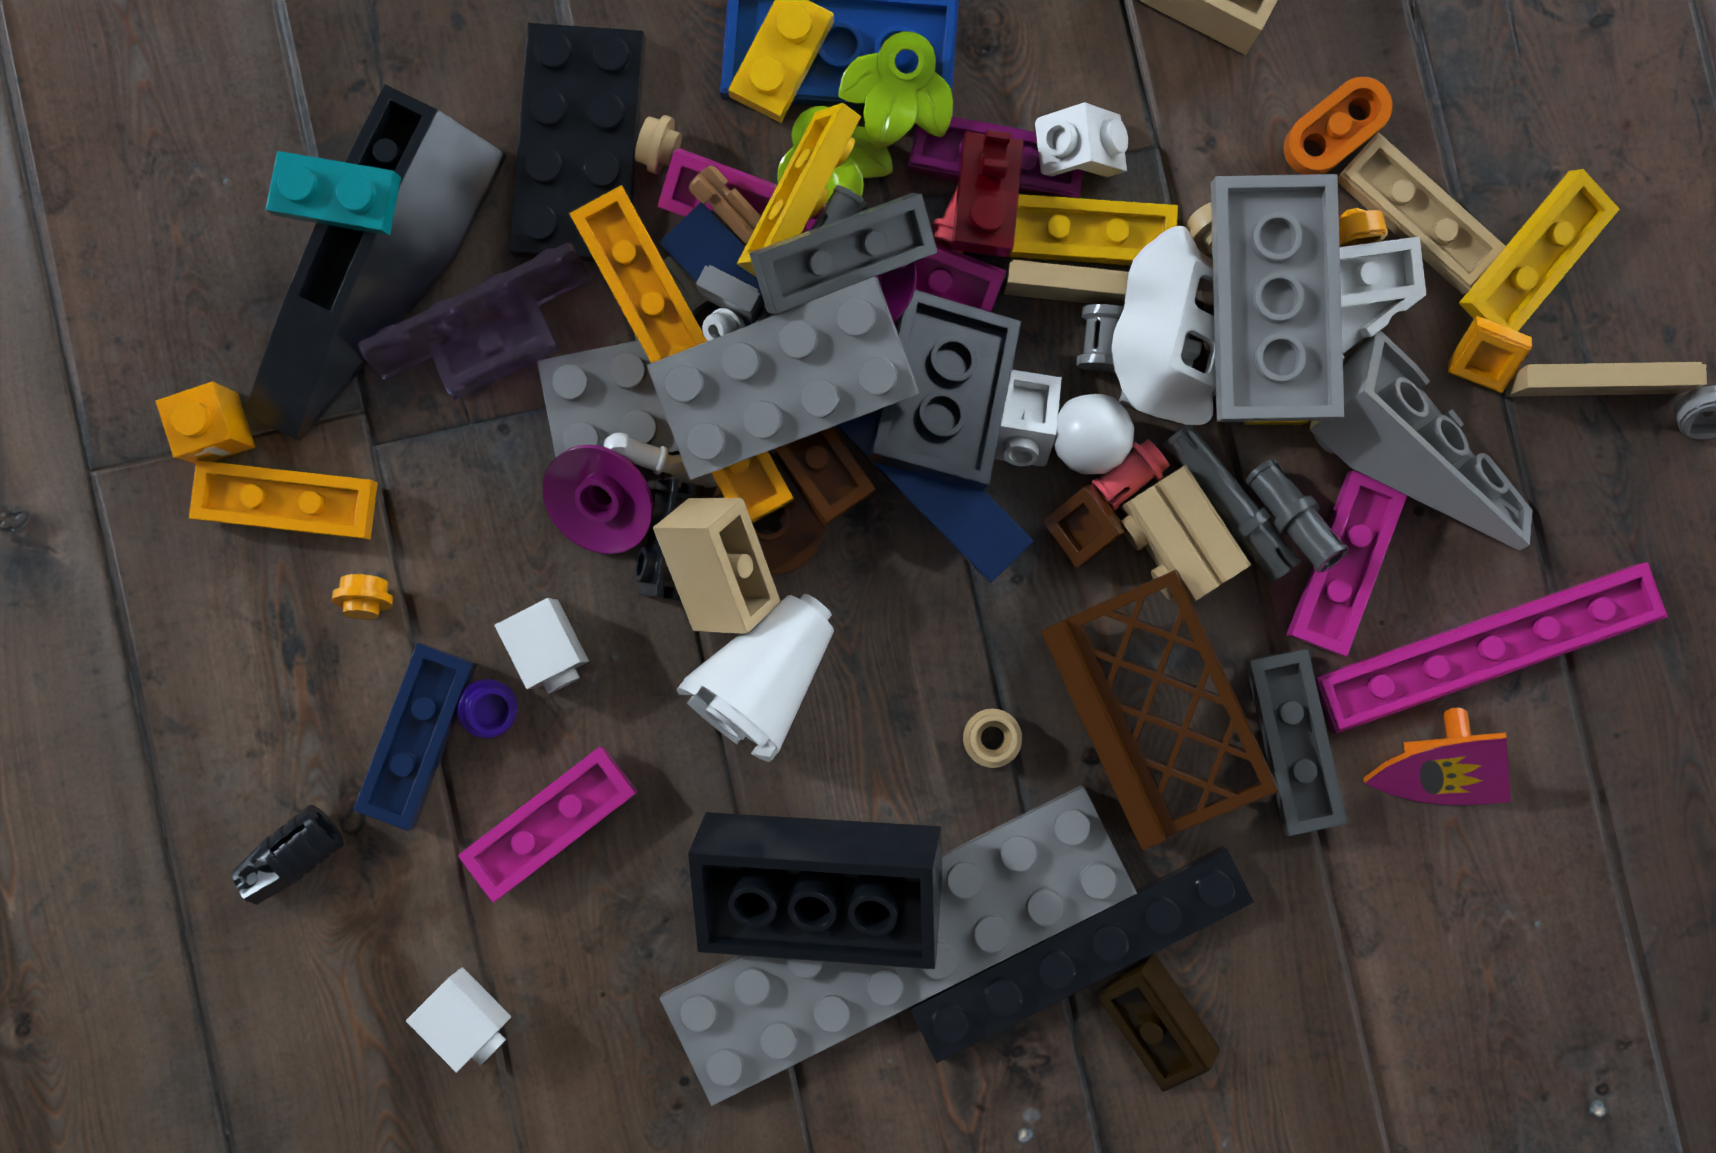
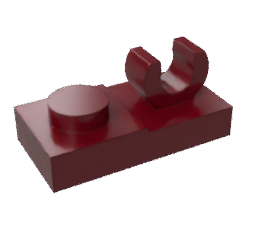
M989 129L986 130L985 134L965 131L961 147L951 250L1010 257L1014 248L1023 140L1011 138V133Z

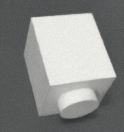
M546 598L494 625L526 689H535L544 685L547 693L550 694L578 680L580 677L576 668L590 662L557 599Z
M462 967L452 974L406 1022L457 1073L471 1058L480 1066L506 1040L498 1030L511 1016Z

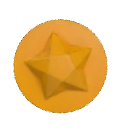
M1353 208L1346 210L1339 217L1340 247L1382 242L1388 234L1382 211H1365Z

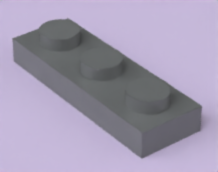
M911 193L750 252L749 255L767 312L778 314L936 254L938 251L922 194Z
M1299 649L1245 661L1268 766L1279 788L1278 792L1275 793L1283 833L1292 836L1348 824L1309 650Z

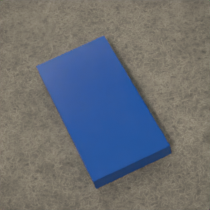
M775 0L727 1L720 84L721 99L734 100L730 98L728 89ZM809 0L833 12L834 23L792 104L831 107L844 103L851 109L864 110L865 103L856 104L848 102L838 96L842 76L846 68L857 57L879 53L881 46L890 36L903 31L916 32L930 42L936 55L935 72L946 81L952 91L959 0ZM904 50L896 56L895 65L902 73H912L918 66V58L914 52Z

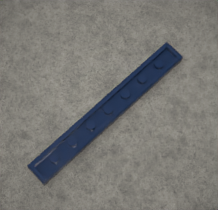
M700 202L659 242V245L695 283L705 265L708 267L711 265L758 289L763 306L754 321L755 323L764 309L765 303L757 277L737 265L745 246ZM743 319L745 327L754 324ZM878 410L836 425L867 459ZM870 461L989 583H992L1034 542L985 491H977Z

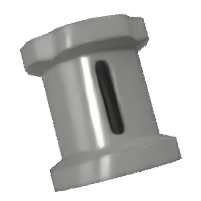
M1109 304L1083 306L1081 317L1087 322L1083 354L1077 356L1076 366L1078 368L1104 373H1116L1111 345L1115 327L1124 309L1123 306Z

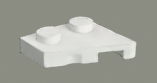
M1420 236L1340 247L1343 353L1363 338L1375 335L1389 324L1394 314L1406 311L1426 296Z

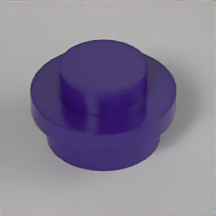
M481 679L471 683L462 692L457 704L458 719L461 725L472 735L480 738H494L506 732L514 723L518 709L517 700L512 690L504 683L494 679Z

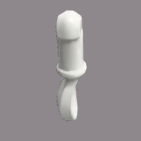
M626 433L611 434L604 441V447L621 454L635 465L653 470V473L656 475L665 472L685 483L703 485L704 488L718 486L711 473L690 480L681 455L672 456L668 454V448L665 446L659 448L629 438Z

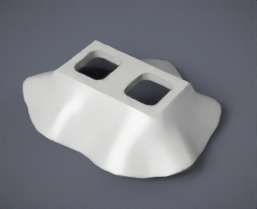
M1175 226L1164 231L1154 241L1146 245L1132 262L1128 273L1124 309L1113 333L1111 345L1112 359L1121 389L1133 408L1157 418L1185 425H1202L1209 422L1213 416V397L1216 394L1214 316L1196 306L1195 296L1201 277L1213 283V259H1210L1197 248L1190 231L1186 227ZM1187 333L1205 340L1210 346V355L1204 373L1185 365L1182 361L1181 353Z

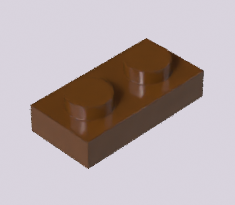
M832 427L771 450L824 526H827L861 503L876 490Z

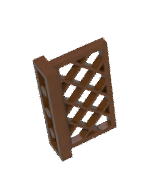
M1176 569L1080 613L1049 625L1041 631L1142 851L1164 842L1166 837L1278 792L1279 788ZM1168 586L1179 607L1172 631L1138 619L1146 596ZM1136 601L1131 616L1116 611ZM1103 615L1128 624L1117 655L1094 647L1084 624ZM1183 620H1185L1193 639L1178 634ZM1135 627L1168 639L1157 670L1124 658ZM1175 642L1200 652L1205 667L1197 686L1164 674ZM1100 659L1113 663L1109 677ZM1120 666L1153 679L1142 709L1119 701L1113 685ZM1209 674L1219 694L1204 689ZM1160 682L1194 694L1182 725L1149 712ZM1200 697L1225 706L1231 721L1223 741L1189 728ZM1125 713L1139 718L1134 732ZM1145 721L1179 734L1168 764L1144 755L1138 739ZM1235 729L1244 749L1230 744ZM1185 736L1219 749L1208 779L1174 766ZM1227 752L1250 761L1260 783L1241 791H1236L1214 782L1225 753ZM1151 768L1164 773L1159 786ZM1170 775L1204 788L1197 809L1173 818L1163 796ZM1210 792L1224 796V798L1206 805Z

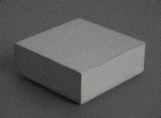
M705 265L695 284L700 297L722 308L735 311L741 318L751 323H754L763 306L758 289L711 265L709 267Z

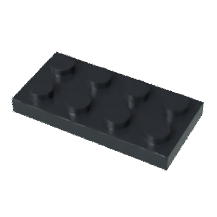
M528 23L509 251L513 256L595 262L569 213L621 185L633 205L636 172L635 150L639 134L646 45L643 31Z

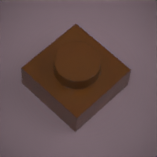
M1094 484L1084 486L1042 521L1076 568L1086 565L1127 532L1121 520Z

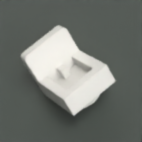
M1084 102L1037 118L1035 127L1042 174L1055 176L1080 169L1104 177H1110L1127 172L1125 152L1128 148V134L1121 121L1120 114Z

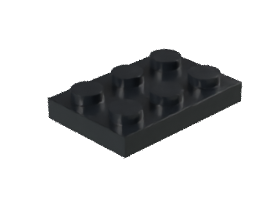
M915 290L909 306L898 318L896 330L920 394L878 410L868 460L983 492L990 484L1021 321Z

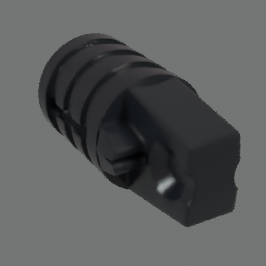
M308 805L299 815L291 818L286 825L278 828L272 836L270 835L265 838L231 872L233 882L243 900L257 905L296 883L305 873H309L318 863H322L331 853L336 852L343 846L342 835L325 812L315 805Z

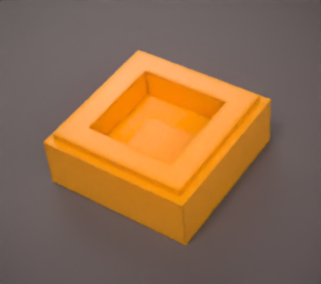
M1476 315L1448 360V373L1503 393L1532 349V337Z

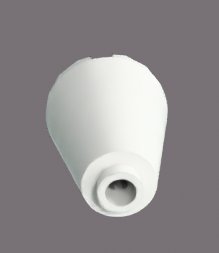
M803 594L800 599L792 595L786 596L748 634L736 636L685 677L684 681L677 688V692L679 695H692L687 704L728 739L738 744L746 736L757 744L751 752L752 755L766 762L772 761L780 751L834 633L832 625L828 622L832 616L831 612L820 601L808 594Z

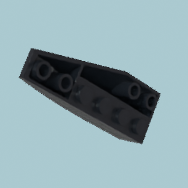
M386 84L384 85L346 163L393 170L401 176L390 236L316 223L282 303L244 415L301 441L456 259L507 157L504 152L438 109Z

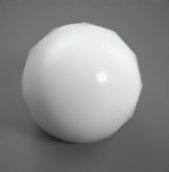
M1105 394L1083 395L1067 401L1057 416V431L1053 445L1057 456L1071 470L1081 474H1106L1121 465L1133 447L1134 425L1129 413L1114 397Z

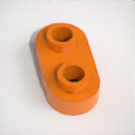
M1356 77L1345 82L1294 124L1285 137L1283 150L1289 166L1301 175L1326 174L1377 134L1388 122L1393 104L1387 88L1376 79ZM1350 105L1361 107L1364 111L1365 119L1356 120L1352 118L1348 107ZM1311 140L1316 142L1321 150L1320 156L1309 155L1304 149V141Z

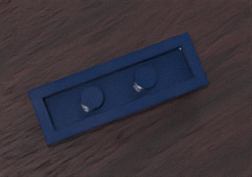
M424 643L416 644L353 811L406 831L415 828L456 721L459 698L464 689L469 686L477 663Z

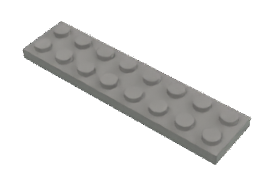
M1080 785L942 854V887L935 969L739 955L662 993L659 999L711 1106L1137 894L1084 786Z

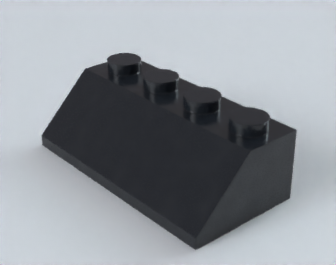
M705 813L688 853L698 952L935 969L942 887L941 826Z

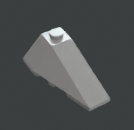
M1381 330L1372 337L1365 338L1343 365L1344 417L1339 420L1311 421L1309 430L1313 432L1319 445L1327 452L1338 455L1352 469L1519 551L1530 545L1532 509L1489 455L1481 453L1475 456L1469 449L1468 441L1460 429L1464 423L1453 409L1442 415L1422 389L1430 380L1419 366Z

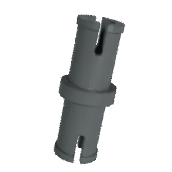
M1276 459L1264 462L1250 473L1246 479V484L1249 488H1252L1276 518L1274 521L1275 528L1281 535L1289 534L1314 565V569L1318 573L1329 570L1349 552L1348 546L1341 542L1318 514L1320 505L1312 496H1304L1282 470Z

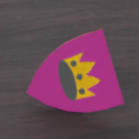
M1451 708L1444 712L1446 738L1404 742L1405 753L1384 762L1364 777V784L1389 795L1417 802L1442 805H1483L1511 802L1506 732L1471 736L1468 712L1463 708Z

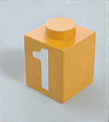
M212 381L155 400L173 458L196 464V460L214 462L256 447L246 415H244L245 412L239 394L234 390Z

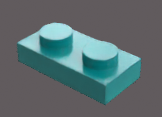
M277 151L265 210L279 217L390 236L401 176L393 170Z

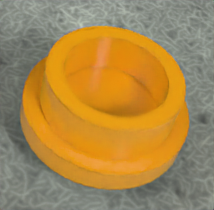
M350 574L340 578L339 588L332 591L331 602L343 608L342 614L346 617L359 620H373L379 617L380 611L392 608L393 596L388 593V581L372 575Z

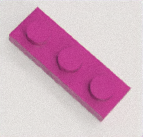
M1354 470L1347 472L1328 526L1341 542L1348 546L1349 552L1339 563L1325 572L1318 573L1314 569V565H1312L1286 636L1340 657L1348 656L1407 495L1365 474Z
M600 746L461 852L458 857L494 903L637 794L638 791L606 748Z

